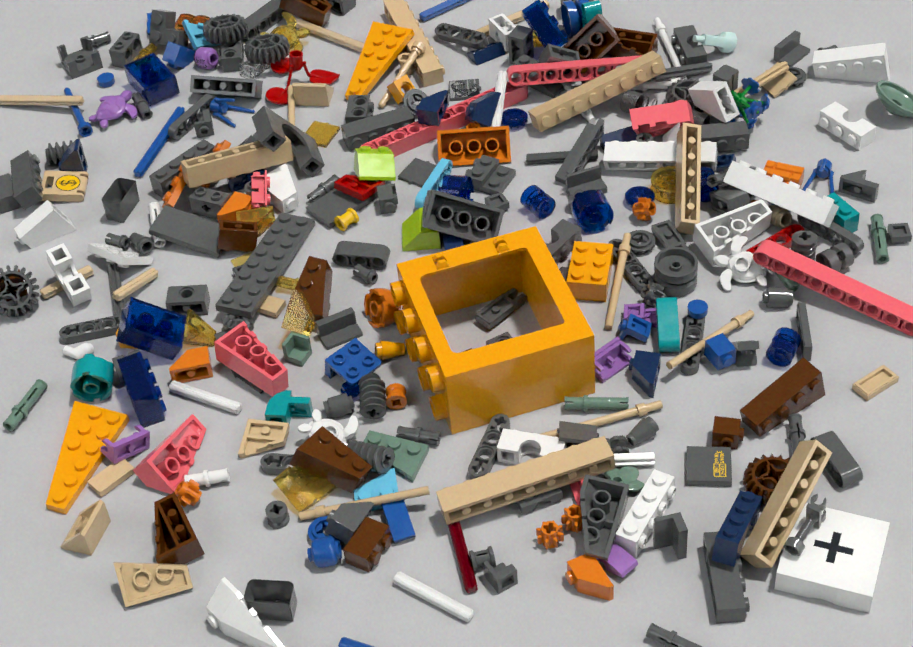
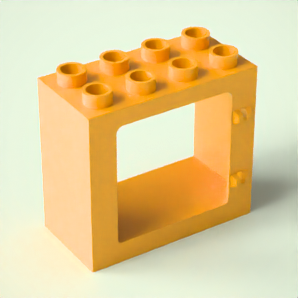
M536 226L396 264L399 281L390 283V290L395 306L402 305V310L394 312L395 323L400 335L407 333L411 336V338L405 339L410 361L412 363L419 361L423 365L417 367V374L423 391L431 390L432 393H435V395L429 397L430 407L435 420L446 419L452 434L487 425L492 417L497 414H505L511 418L562 403L565 396L583 397L584 395L595 393L594 333ZM512 288L517 289L518 293L523 292L527 296V301L542 330L461 353L451 351L436 317L437 315L495 300Z

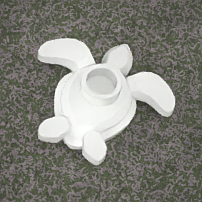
M746 236L738 237L731 243L730 258L726 255H717L713 258L716 265L723 268L726 267L727 269L720 275L721 286L726 291H731V279L741 283L757 281L761 286L767 285L765 275L767 273L766 270L769 269L757 264L753 259V253L741 252L742 247L748 241Z
M314 409L312 413L313 421L309 422V424L304 423L298 426V430L301 433H309V437L323 426L345 445H348L346 442L357 434L359 423L356 416L352 415L348 425L343 428L335 420L322 419L321 412Z

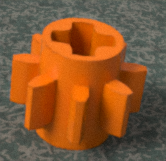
M642 197L638 198V202L633 204L632 211L637 220L648 221L651 220L650 216L655 215L656 205L651 201V198Z
M192 479L189 482L181 481L174 491L183 507L190 504L194 506L202 494L199 491V483Z
M573 504L568 508H564L561 522L566 524L567 531L570 530L578 533L583 529L581 506Z
M554 520L543 521L541 528H536L538 544H543L546 549L558 548L559 541L564 542L563 526H558Z

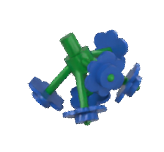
M749 77L748 79L743 78L741 80L742 88L744 89L742 94H737L734 90L731 91V94L740 113L738 116L743 117L748 129L754 127V123L757 122V117L769 108L770 99L767 97V93L762 95L760 101L745 97L747 93L754 95V93L757 94L759 92V83ZM733 118L728 122H736V120Z

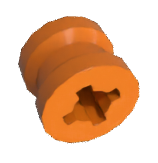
M399 383L387 386V407L394 410L405 407L407 404L405 386Z

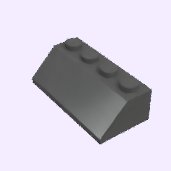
M428 190L423 206L422 227L479 242L498 236L505 210L440 191Z

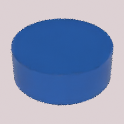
M102 73L97 77L100 87L107 88L115 83L112 73Z
M692 300L688 303L687 313L695 319L704 318L708 313V305L703 300Z

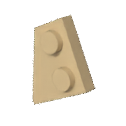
M248 419L238 452L239 458H246L285 446L290 429L289 423Z

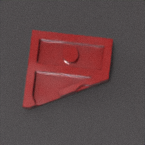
M347 174L334 182L335 189L361 201L376 193L377 186L385 185V180H379L378 182L359 180L357 176Z

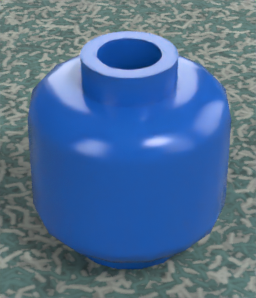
M332 536L314 539L311 543V548L307 549L308 559L310 562L313 561L318 568L337 565L339 559L342 558L339 540L336 541Z

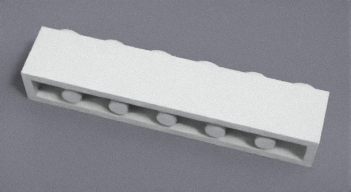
M605 142L603 159L605 170L676 171L677 142ZM701 142V171H716L717 142Z
M742 160L739 163L732 161L723 182L823 226L830 227L839 206L834 204V199L825 195L823 198L817 197V192L806 188V191L799 189V184L792 181L789 184L782 182L784 178L775 174L770 177L766 175L767 171L758 167L755 170L751 169V164Z

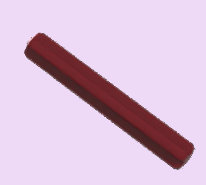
M460 521L448 524L465 591L469 594L478 590Z

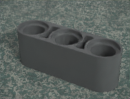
M340 241L336 246L332 260L338 266L355 267L357 264H360L367 269L382 270L387 265L391 251L382 244Z
M829 431L810 439L818 440L832 452L825 469L840 488L863 480V473L859 464L834 431Z

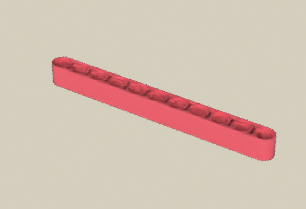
M508 81L506 83L503 109L527 99L528 85L513 86ZM496 87L448 107L439 126L418 124V121L361 146H369L371 149H378L380 146L388 147L392 150L394 157L437 139V130L460 129L472 123L465 120L467 106L470 102L483 95L495 92Z

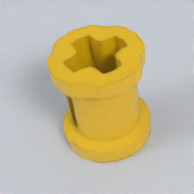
M348 208L344 214L336 216L334 221L341 231H345L349 225L359 222V217L353 208Z

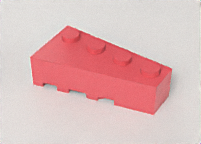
M244 321L214 342L216 360L273 397L289 387L287 368L274 354L268 351L264 343L257 339V335L248 329Z

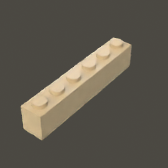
M683 122L677 133L675 228L679 233L693 235L695 224L700 223L701 125Z
M285 135L286 141L275 152L262 145L259 140L181 161L184 181L189 188H198L203 184L217 183L222 179H232L237 175L250 174L259 169H269L274 165L286 164L289 161H293L291 141Z
M818 440L799 442L741 551L740 556L755 568L773 567L832 454Z

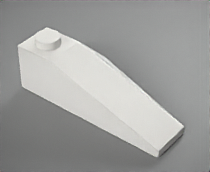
M225 577L221 579L206 606L209 614L207 620L214 629L219 628L223 634L250 647H285L267 625L262 627V622L257 616V612L253 608L248 610L242 601L244 598L242 594Z

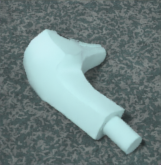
M722 32L717 35H694L693 42H699L703 46L718 47L719 51L729 53L736 48L737 36L733 32Z

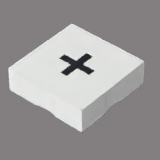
M808 503L805 504L788 538L795 537L806 520V506ZM826 507L824 509L826 510L825 521L821 523L820 528L815 526L811 528L803 541L805 549L800 556H794L783 548L776 572L775 589L807 598L823 599L835 605L869 613L890 522Z

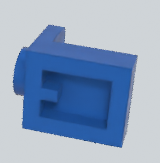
M630 313L626 320H621L618 326L620 331L619 338L623 340L628 334L646 342L650 335L652 323Z

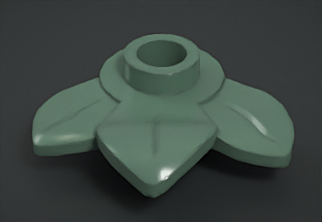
M624 466L621 469L615 467L613 470L604 472L605 479L629 484V491L632 492L640 491L645 485L637 480L639 470L632 466Z

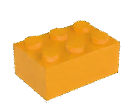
M574 241L566 283L576 300L607 301L613 266V244Z

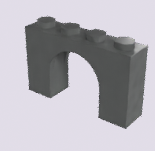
M263 106L252 116L262 145L275 152L286 141V135L291 141L292 152L302 171L313 177L325 166L314 138L266 106Z

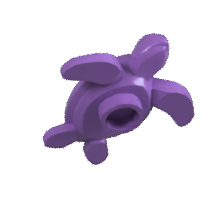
M124 90L121 95L101 97L99 100L102 103L99 105L96 114L89 117V121H100L101 127L106 128L108 120L119 119L124 112L128 113L132 119L136 118V107L127 103L132 98V92Z

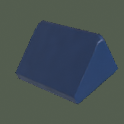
M493 42L483 49H475L468 52L467 56L474 64L480 65L505 55V49L502 42Z
M632 126L606 133L600 139V146L604 150L605 142L636 141L637 134Z

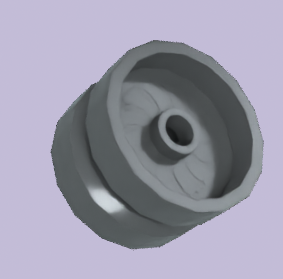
M683 247L663 249L655 256L654 283L663 286L662 292L667 296L680 297L693 292L697 286L698 259L691 250Z

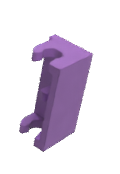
M618 336L595 351V377L602 383L629 366L630 358H632L627 354L632 351L631 348L621 341Z
M136 425L134 428L139 432H134L133 435L124 437L117 442L112 443L107 438L103 439L102 442L106 446L101 447V452L113 464L149 449L150 432L141 425Z

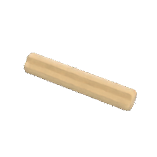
M90 265L77 270L78 274L81 273L84 279L94 274ZM59 280L40 289V293L44 299H48L64 289Z
M150 268L113 291V299L121 301L157 278L158 271L155 268Z

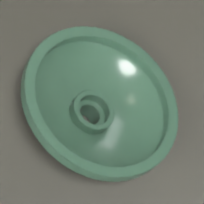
M886 80L879 81L876 84V93L881 103L886 107V110L893 115L897 114L902 117L913 118V94L896 83Z

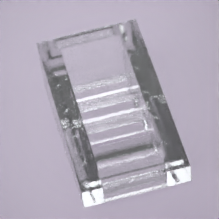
M245 61L240 64V76L246 79H254L271 67V63L269 65H256L255 63H250V61Z

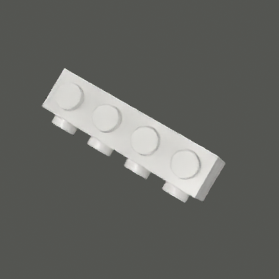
M655 469L615 534V543L634 558H637L640 551L645 548L651 532H653L654 518L665 514L669 501L674 498L677 487L674 486L675 477Z

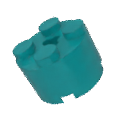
M85 354L83 358L77 360L72 368L70 383L73 395L87 402H94V399L100 398V401L107 399L112 393L114 364L103 358L95 357L93 354Z

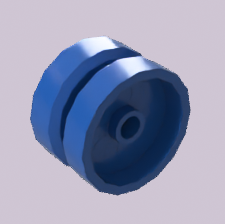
M567 0L561 3V19L568 38H573L583 28L581 4L589 2L588 0H575V3L572 0Z

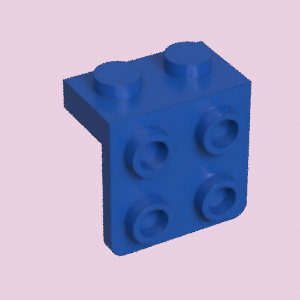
M354 338L325 359V374L330 379L338 374L350 386H355L359 383L362 376L378 369L381 366V360L357 338Z

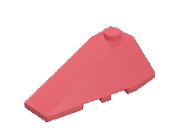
M191 414L132 471L147 487L168 494L174 493L178 484L183 480L185 481L184 475H188L189 469L195 461L194 456L200 448L206 428L194 414Z

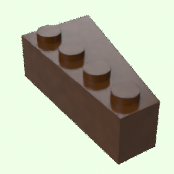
M803 357L739 410L742 422L759 437L786 421L790 414L800 412L825 396L822 372Z

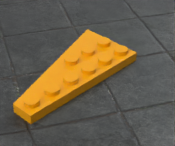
M373 21L345 93L347 100L349 95H367L415 35L413 29Z
M74 401L46 500L48 510L62 514L68 513L87 485V481L91 479L105 458V455L101 452V447L106 445L102 440L107 438L112 443L117 440L130 421L127 414Z

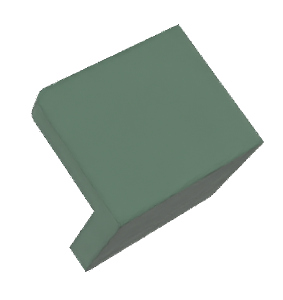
M291 331L282 343L286 362L303 367L312 355L309 336Z

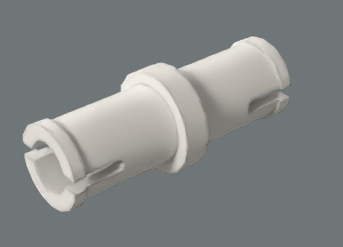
M228 468L214 471L207 469L203 470L202 473L184 475L185 482H189L192 479L199 483V486L206 485V487H209L214 483L229 482L230 474Z

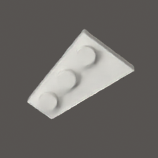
M88 243L87 251L94 253L95 257L106 258L107 262L118 263L117 266L122 268H129V265H152L153 257L150 256L138 257L139 253L122 251V248L108 244Z

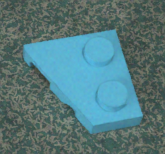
M185 19L182 25L194 50L200 47L217 46L215 43L211 44L206 41L203 35L204 23L198 22V24H193Z
M395 468L355 489V501L398 492ZM382 504L373 506L371 511L383 509Z

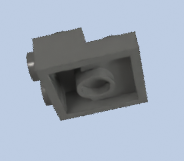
M482 155L480 159L476 158L473 168L467 169L465 172L467 188L489 195L499 192L503 193L516 176L515 169L499 165V159Z

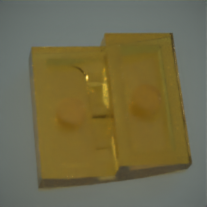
M296 465V467L293 466L291 468L289 466L273 481L298 512H303L322 500L337 487L328 483V479L318 474L313 476L308 473L309 470Z

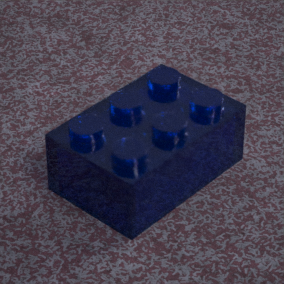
M536 0L522 10L521 15L529 27L533 29L534 34L544 48L548 44L563 47L568 43V35L563 29L560 31L558 28L559 22L554 15H549V8L544 1Z
M155 53L123 65L128 82L137 92L141 93L149 106L180 93L176 76Z
M130 297L121 311L116 341L173 360L183 346L187 316Z
M140 351L117 359L140 425L145 428L165 421L163 412L167 411L163 399L159 400L163 396L159 385L154 386L157 381L154 373H149V370L152 369L148 358L143 359Z

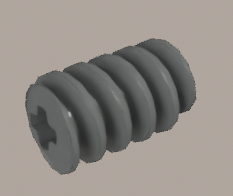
M72 140L69 141L68 146L63 141L61 147L58 142H55V147L48 143L45 154L49 166L52 164V161L57 165L59 159L60 161L62 160V155L73 143Z
M811 231L795 232L792 235L791 250L815 261L818 236Z
M375 373L362 376L359 380L360 413L363 417L369 419L382 418L386 414L385 383Z
M352 440L347 445L372 466L370 470L372 472L387 473L394 463L395 453L391 447L386 448L385 446L372 445L371 443L358 442L357 440Z

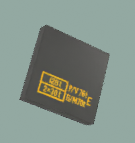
M687 446V485L732 486L731 447Z

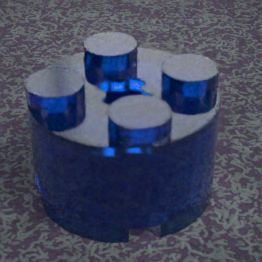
M463 175L443 176L442 187H439L438 191L471 201L474 200L470 199L471 193H474L471 177Z
M587 190L575 194L571 204V213L577 226L581 227V230L587 234H597L604 231L605 227L612 223L614 213L601 190Z

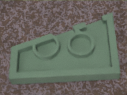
M369 430L363 441L372 445L376 444L386 448L391 447L395 453L392 469L395 468V472H401L407 476V479L411 482H414L429 452V446L426 444Z

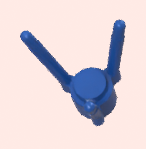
M215 97L210 103V110L213 112V116L220 118L232 127H236V125L221 115L226 113L228 109L255 113V110L232 106L226 103L235 102V99Z
M826 158L818 161L817 167L813 169L811 176L802 189L803 191H806V188L809 187L817 175L820 178L829 177L830 194L834 192V172L831 170V161Z

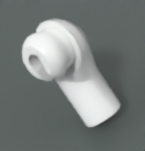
M83 343L76 348L66 345L63 349V354L79 360L85 354H91L94 351V346L91 343Z

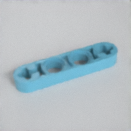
M441 158L415 198L416 209L424 206L428 190H440L452 171V160Z

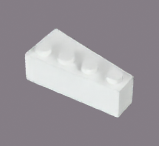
M886 43L814 51L812 64L815 78L878 83L881 80L889 81L890 79Z
M763 199L695 224L693 241L713 267L715 265L713 260L715 256H728L731 254L730 246L735 239L746 236L748 238L747 242H749L769 228L772 211Z

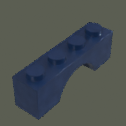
M740 490L716 535L712 555L713 561L735 567L741 555L748 530L752 531L758 521L762 496Z

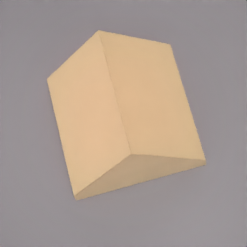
M292 83L296 106L330 105L334 88L324 83Z
M101 499L79 513L61 544V548L92 556L111 522L105 503Z

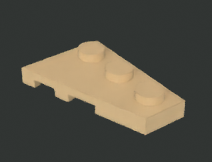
M113 563L125 607L193 588L188 566L184 564Z

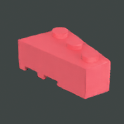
M687 100L629 109L632 128L637 135L649 133L652 137L667 133L679 122L680 127L683 122L694 124L692 108Z

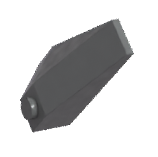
M585 474L580 490L585 555L608 561L615 541V534L620 527L627 505L629 484Z

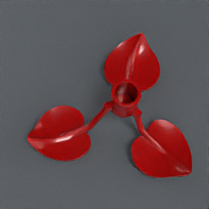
M293 50L289 53V58L286 57L281 59L280 62L271 63L273 72L278 74L289 72L286 88H270L266 92V99L278 105L288 104V86L291 82L292 72L299 71L302 67H304L307 76L310 77L311 83L330 85L340 77V74L321 69H315L309 73L306 61H303V52Z

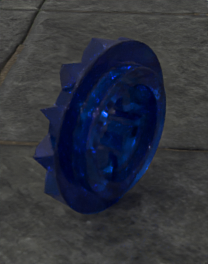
M511 108L505 110L502 114L501 124L509 126L511 129L515 127L519 129V126H525V123L528 122V114L522 109Z
M644 186L632 187L625 193L626 204L631 205V208L634 203L638 202L637 196L639 198H651V201L655 200V193L650 188Z

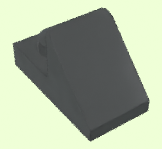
M861 170L841 175L838 192L875 203L879 184L865 180L867 170Z
M759 341L731 342L736 348L735 363L737 367L757 365L756 349H759Z

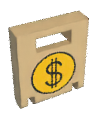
M45 171L42 181L43 199L41 201H84L89 174L85 171Z

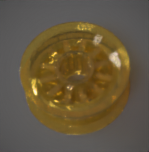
M676 166L658 168L651 175V195L659 202L675 204Z

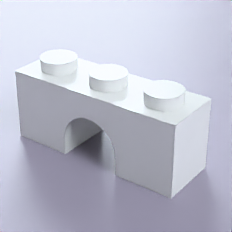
M836 101L820 110L818 125L857 150H861L874 142L876 126L863 118L857 122H848L849 109Z
M64 243L46 250L48 263L72 305L77 306L90 300V287L81 273L78 274L73 259Z
M503 428L497 445L498 462L517 465L520 463L521 458L527 454H536L541 457L551 452L566 449L567 442L559 441V437Z

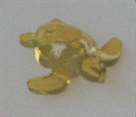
M284 12L282 16L287 21V25L278 26L271 33L284 35L289 42V50L294 48V50L302 52L303 44L299 40L308 37L310 30L306 28L296 30L297 21L295 17L288 12Z

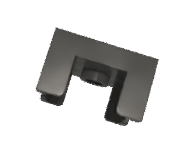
M88 36L80 38L83 49L71 54H67L64 44L57 46L61 63L72 79L103 68L97 48L93 51Z

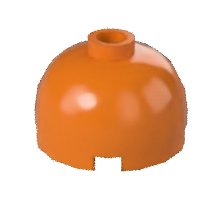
M386 288L368 290L370 293L365 295L364 311L365 315H369L372 320L368 321L373 328H383L394 323V312L399 311L401 306H395L391 290Z

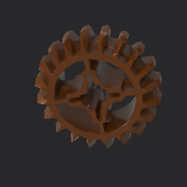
M773 454L770 457L762 455L761 459L755 457L753 463L749 462L744 471L743 485L745 492L748 491L762 496L761 504L763 503L766 506L790 461V457L783 459L782 455L774 457Z

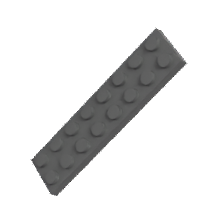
M280 213L215 304L216 311L253 318L314 228L315 219Z

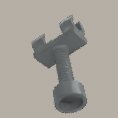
M818 494L813 495L810 503L807 504L806 520L796 536L789 537L784 544L785 550L794 556L802 554L805 549L803 541L813 526L820 528L821 523L826 519V510H824L826 508V498H824L823 503L820 505L814 503L818 499Z

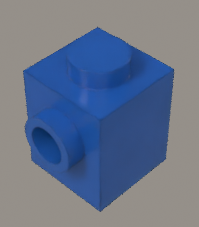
M723 333L705 340L704 355L717 370L729 367L736 362V348Z

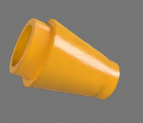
M381 340L379 343H375V356L381 359V361L405 355L404 343Z

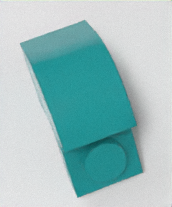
M292 390L279 392L269 400L265 411L266 421L290 424L291 417H312L313 407L311 398L293 397Z

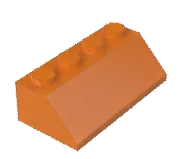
M509 126L437 130L439 161L441 158L452 160L453 166L473 165L476 158L480 159L482 155L499 159V163L511 162Z

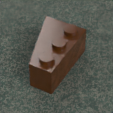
M280 0L279 5L285 11L320 27H324L329 21L332 5L327 0Z
M613 27L621 40L606 53L607 55L627 57L640 56L651 51L657 53L658 34Z
M312 256L308 257L287 306L294 318L315 323V321L328 317L333 271L327 260Z
M323 426L296 449L289 465L294 467L298 465L309 470L308 473L313 476L318 474L328 479V483L350 493H353L365 481L372 469L369 463Z
M175 492L154 502L157 563L186 564L204 555L205 553Z

